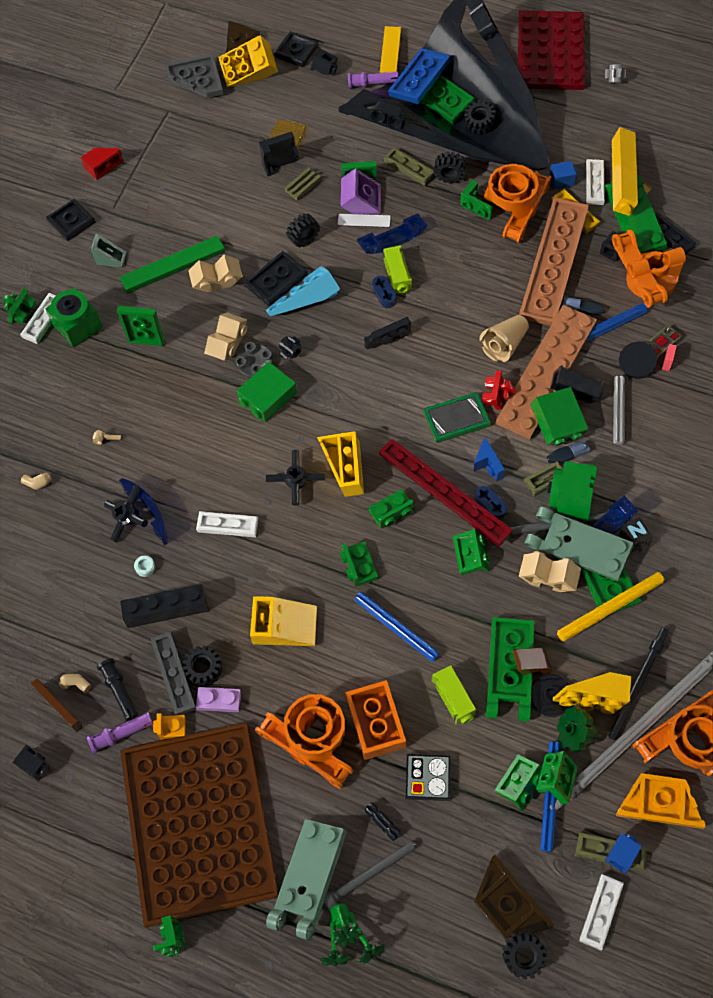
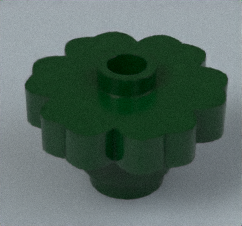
M571 707L566 709L565 716L559 718L557 730L560 732L558 741L561 743L562 748L578 753L584 751L586 744H590L597 737L598 730L596 725L593 724V718L590 716L589 711L582 710L579 707Z

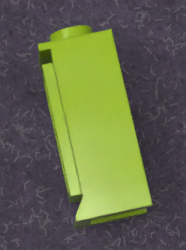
M401 245L383 249L385 255L383 260L393 290L396 294L411 291L412 279L410 278L403 252H401Z
M450 665L432 674V682L435 684L452 718L456 719L455 724L462 723L464 725L472 721L476 709L452 666Z

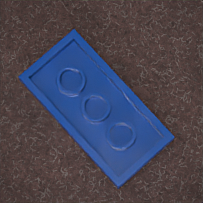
M421 48L388 90L389 96L419 104L451 62L450 55Z

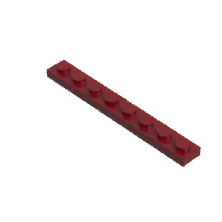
M391 439L379 451L381 457L500 547L513 533L510 527L395 440Z

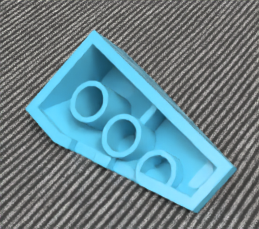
M320 266L303 279L304 283L302 285L294 286L289 292L290 295L288 297L285 295L266 309V312L269 316H274L326 300L327 298L331 299L338 294L337 291L340 288L330 272L323 266Z

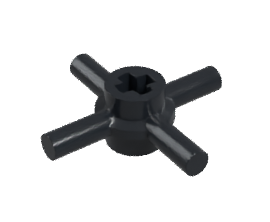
M292 450V466L284 474L266 475V482H285L292 489L293 506L299 505V489L307 481H325V473H306L299 466V450Z
M134 485L127 502L115 504L109 500L105 501L104 507L111 510L113 518L117 520L110 540L118 542L126 525L135 523L142 527L148 525V520L140 517L139 510L134 506L142 489L141 487Z

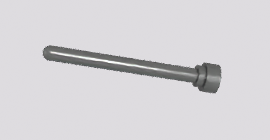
M414 841L408 842L337 890L327 891L324 905L328 911L340 902V898L415 850L416 843Z

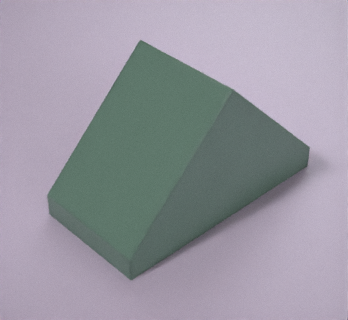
M99 234L95 235L91 251L96 265L122 267L127 252Z

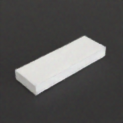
M587 159L586 204L604 205V160Z
M48 293L20 334L22 338L36 344L39 343L52 324L45 308L51 304L56 295Z
M199 511L196 530L200 533L256 537L259 518L258 516Z
M601 874L579 939L580 942L600 951L603 949L622 891L623 882Z

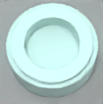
M141 556L135 561L134 568L139 576L147 577L155 571V563L151 557Z

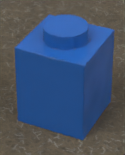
M572 161L551 165L549 176H552L551 183L553 189L574 186L578 173L577 169L573 167Z
M621 833L605 861L621 872L626 873L642 846L638 844V840L633 836Z

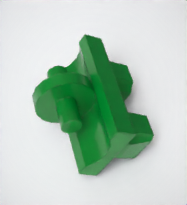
M23 288L17 299L15 293H12L11 296L5 295L2 300L5 303L3 308L7 311L9 310L7 314L9 316L8 322L13 323V321L22 324L25 322L28 313L22 311V307L24 306L32 310L36 304V300L28 295L29 290Z

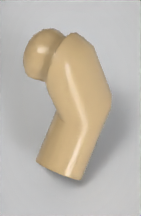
M48 473L40 474L34 478L25 474L21 478L22 484L35 490L45 487L51 481V476Z
M65 674L59 681V686L62 689H68L70 685H76L86 693L92 687L79 674Z

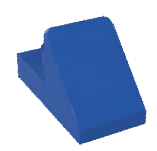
M484 439L474 462L473 471L475 472L486 467L489 475L493 476L497 482L504 478L505 469L488 440Z

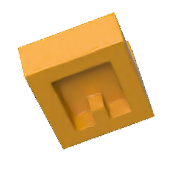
M157 713V720L153 721V731L157 733L160 740L186 736L185 715L163 716L161 713Z

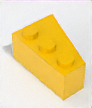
M356 432L317 437L344 496L364 494L360 441Z

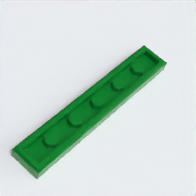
M214 236L122 275L120 280L126 292L130 293L191 267L199 260L205 261L224 253L225 248L219 237Z

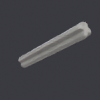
M615 376L613 443L615 445H622L625 441L624 376Z

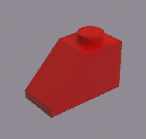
M93 148L81 157L84 169L96 180L124 162L119 148Z

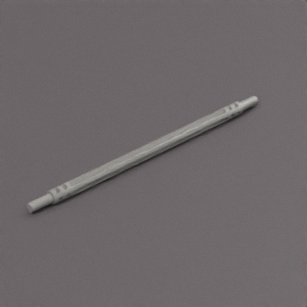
M713 651L575 778L570 801L713 669ZM556 800L555 810L557 811L564 804Z

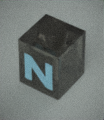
M641 517L623 524L619 532L623 539L633 542L634 545L631 553L647 549L653 537Z

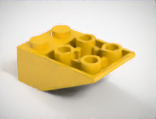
M261 35L218 57L228 88L262 80L278 72L270 43Z
M253 596L250 631L252 644L315 646L317 606L276 597Z
M609 672L564 687L553 697V701L559 702L562 706L577 705L583 710L598 709L605 714H614L630 702L631 676Z

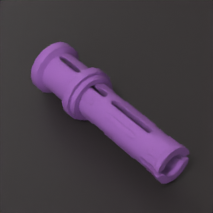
M398 71L376 74L362 72L361 74L352 75L348 73L349 88L353 86L366 87L367 84L393 83L398 79Z
M146 713L112 729L104 728L103 732L86 737L93 754H95L97 750L108 745L114 746L115 741L152 726L153 723L149 713Z

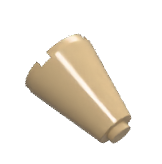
M516 315L484 330L480 335V342H483L484 346L482 349L485 354L494 361H508L529 328L527 319L521 315Z

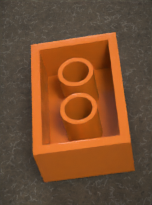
M387 680L345 692L364 760L406 748V739Z

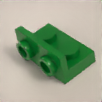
M376 161L341 163L342 178L356 168L377 181Z
M400 489L368 507V511L379 528L382 529L392 526L396 520L402 517L410 516L414 511L415 502L412 499L409 500L404 491Z
M473 529L453 536L460 574L466 575L478 570L488 572L490 558L485 551L487 543L484 535Z
M365 541L349 547L346 546V543L342 544V551L339 553L342 563H347L348 569L346 574L348 580H353L355 587L378 580V575Z
M564 751L545 755L536 789L539 793L550 791L561 804H568L578 767Z
M518 754L497 785L495 792L515 803L518 809L524 810L525 806L531 802L536 791L542 768L539 764Z
M169 915L161 918L163 925H160L161 937L163 940L166 939V942L153 946L155 952L160 953L162 956L166 955L167 958L179 955L180 950L186 948L180 920Z

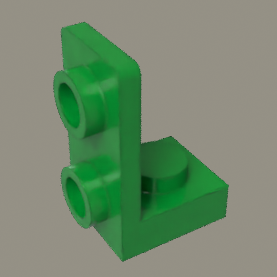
M472 180L461 193L460 205L467 210L475 212L480 217L490 220L493 207L477 199L479 194L478 182Z

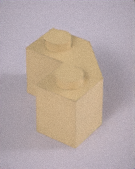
M225 254L214 265L199 260L189 270L192 287L204 292L232 287L243 277L238 259Z
M230 313L220 315L216 333L208 336L204 353L224 361L231 358L247 332V319Z
M535 551L530 554H524L519 577L536 587L544 584L552 586V590L557 592L576 591L581 568L571 559L563 558L559 561H551L544 553Z

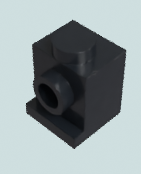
M320 49L313 57L310 70L314 71L316 69L321 74L327 76L330 73L335 74L338 68V57Z
M612 231L607 239L602 242L600 250L601 255L614 262L619 258V255L613 246L612 236L614 234H624L621 231Z
M27 744L12 762L37 781L41 777H45L50 770V766L44 762L46 758Z

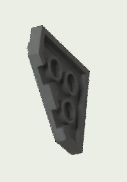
M213 54L165 64L170 82L206 98L224 95Z

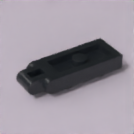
M408 316L372 332L371 335L364 338V347L366 349L377 348L383 344H389L392 340L408 335L411 332V321Z

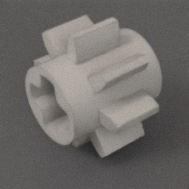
M620 64L609 65V69L605 70V78H609V83H621V79L626 78V69H622Z

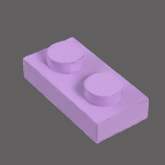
M198 687L196 709L203 711L239 712L241 690Z

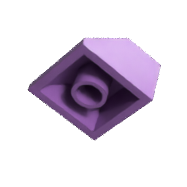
M355 168L341 178V207L352 214H379L381 212V184Z

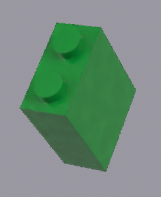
M269 361L236 390L237 400L244 408L248 407L257 419L261 418L265 422L297 393L296 383Z
M571 387L538 396L530 404L547 446L553 444L559 446L566 443V440L569 439L576 441L581 439L588 430Z

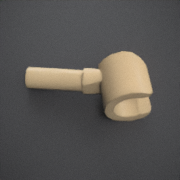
M97 430L92 439L93 443L101 445L104 439L121 440V435H108L103 431Z

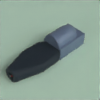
M564 297L563 305L581 313L602 314L604 311V306L595 302Z
M586 440L569 447L565 446L549 454L547 461L548 463H555L557 461L558 463H563L590 453V448Z

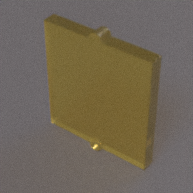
M278 119L275 127L272 128L270 138L292 131L297 148L300 140L303 139L306 125Z

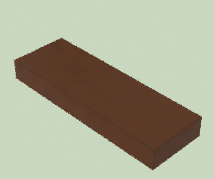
M35 679L31 683L36 691L76 732L82 728V724L39 679Z

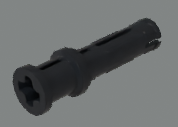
M113 658L104 660L98 664L97 669L102 672L105 678V686L111 688L125 720H132L129 711L135 719L138 716V712H136L122 684L123 676L118 673L114 665L115 660Z

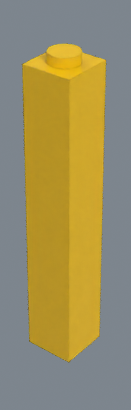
M619 127L612 139L613 211L630 216L638 204L636 135L633 131Z

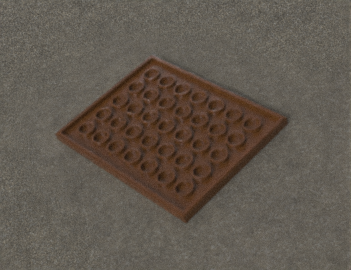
M248 722L120 750L144 928L162 925L161 918L169 915L178 920H184L278 898L279 890Z

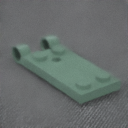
M539 507L536 518L552 525L545 541L535 535L528 534L524 545L561 560L563 558L571 559L581 568L617 582L619 581L634 545L633 542L559 515L548 508ZM570 536L572 540L566 543L564 542V537Z
M305 819L276 904L267 916L266 925L269 929L281 931L289 912L303 917L297 924V937L306 940L312 939L347 834L345 829ZM306 887L305 893L300 895V889Z

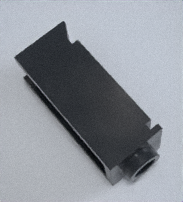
M561 365L553 372L550 389L559 391L571 387L576 399L592 404L597 399H600L603 394V380L598 382V380L567 368L565 369Z

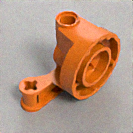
M518 164L503 165L495 169L490 175L484 200L496 204L505 211L512 212L504 228L503 238L508 237L516 240L517 243L521 242L531 217H534L543 194L549 190L552 176H543L537 171L533 172L531 169Z
M627 230L626 233L620 235L614 234L612 236V243L627 269L626 282L629 289L635 295L642 298L648 308L660 302L666 303L668 296L676 288L683 263L686 261L684 250L678 247L665 252L655 251L641 254L632 230Z
M713 690L687 708L682 709L668 721L641 737L632 745L642 755L645 764L655 759L668 747H671L674 755L685 765L701 769L704 775L706 774L708 777L713 774ZM693 730L694 734L703 740L704 747H707L708 750L704 751L694 748L688 741L687 733Z
M309 694L297 699L289 707L284 717V722L267 712L263 723L255 729L256 733L261 737L283 748L299 763L308 765L338 789L343 788V782L354 771L349 765L332 755V752L341 744L345 735V717L340 706L333 699L324 695ZM318 719L326 726L324 735L317 739L306 737L308 728L315 724Z

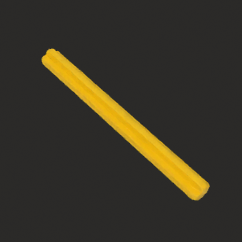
M660 572L651 575L561 628L557 632L558 637L561 641H566L664 582V577Z

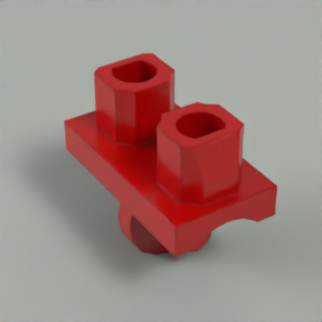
M496 371L495 376L486 377L485 384L487 389L493 390L492 392H484L482 400L485 405H494L496 410H501L503 399L507 400L510 395H514L515 387L511 385V381H506L502 377V371Z

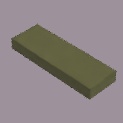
M395 147L384 157L385 163L424 186L435 176L434 170Z
M579 832L575 856L607 863L605 859L616 840ZM641 847L630 869L644 870L647 847Z

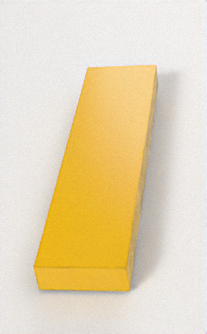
M385 26L380 73L397 71L401 27Z

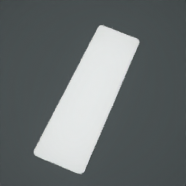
M339 214L338 225L389 227L390 216Z

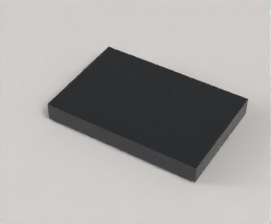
M282 251L244 282V286L270 307L308 275V271Z

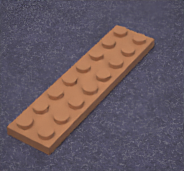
M554 197L519 313L528 321L551 326L559 313L589 205Z
M565 305L561 307L517 383L515 394L510 395L496 419L497 425L529 440L532 438L539 424L530 404L538 396L555 392L550 389L553 372L561 365L565 369H571L597 319Z

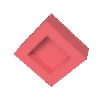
M669 344L662 370H670L676 345Z

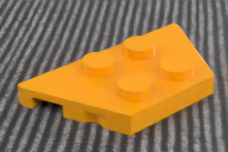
M641 773L616 813V816L699 829L705 828V822L700 817L697 810L698 806L690 794V788L685 779Z

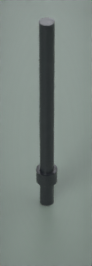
M661 627L656 639L652 640L649 646L650 651L630 690V702L621 708L608 735L610 739H617L657 655L662 652L663 642L669 632L668 629Z

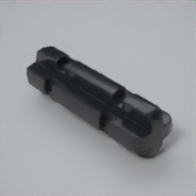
M373 802L369 803L364 809L365 813L369 817H373V821L384 833L387 832V836L392 841L399 838L401 831L396 826H393L392 821L381 810L379 811Z

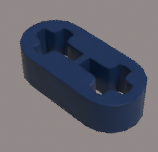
M384 276L375 277L372 281V288L377 299L383 307H393L396 304V293L390 282Z
M481 486L476 490L475 501L496 518L502 519L507 509L505 503L489 487ZM487 494V499L484 497L481 499L480 495ZM494 507H495L496 509L501 508L500 513H499L498 511L493 512V511H494Z

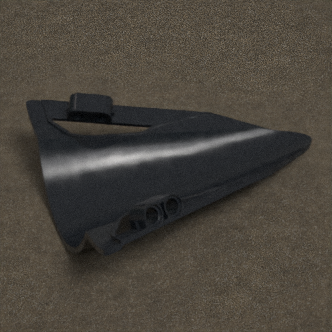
M453 0L444 10L423 49L450 55L451 62L441 75L473 96L476 101L475 104L478 103L477 100H481V103H483V100H486L487 103L490 102L491 106H494L496 123L494 128L491 127V131L486 130L485 134H483V131H480V134H477V131L472 133L466 126L464 114L452 124L422 102L416 104L389 96L388 90L394 82L387 83L376 90L369 91L363 89L350 101L339 106L338 109L340 113L359 117L473 159L504 165L518 164L537 171L546 169L549 164L548 151L542 139L533 95L483 0ZM466 6L469 7V14L478 32L487 42L499 66L490 64L464 36L461 23ZM479 114L474 119L483 120L487 115ZM406 116L427 126L428 129L406 122Z

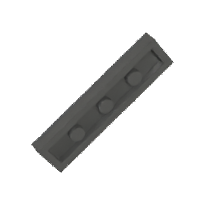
M169 631L150 638L175 715H182L195 710L196 706L171 632Z

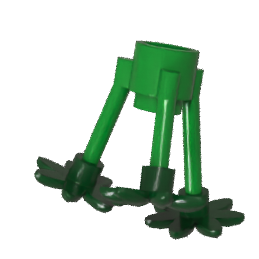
M337 904L330 909L331 919L328 921L331 928L332 951H330L328 958H320L322 965L328 966L332 964L335 967L337 964H347L351 957H344V954H339L337 944L341 943L343 948L348 945V941L352 944H357L356 937H359L365 946L364 956L358 962L366 964L371 958L376 959L378 954L384 952V943L378 947L368 943L354 918L353 912L348 911L346 904Z

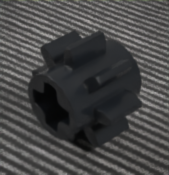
M295 336L284 337L279 343L280 354L285 359L288 357L290 359L296 358L302 350L301 344H299L300 340Z

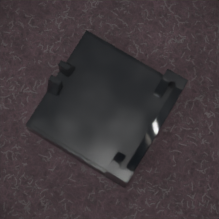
M292 131L259 142L262 166L267 177L274 175L273 168L295 162L297 157H299Z

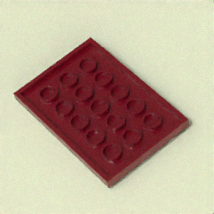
M519 10L517 67L528 88L584 90V12Z

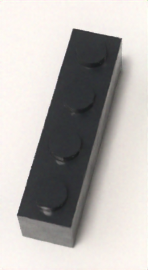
M202 584L120 601L122 618L127 628L209 612L206 593Z

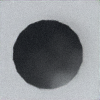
M644 342L630 343L620 352V369L630 378H646L656 369L658 360L656 351L652 346Z
M548 674L541 676L531 687L532 706L538 713L546 717L562 716L570 706L560 705L559 702L553 701V697L570 684L558 675Z

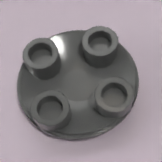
M248 342L238 352L235 363L243 375L252 377L268 361L272 364L273 356L266 346Z

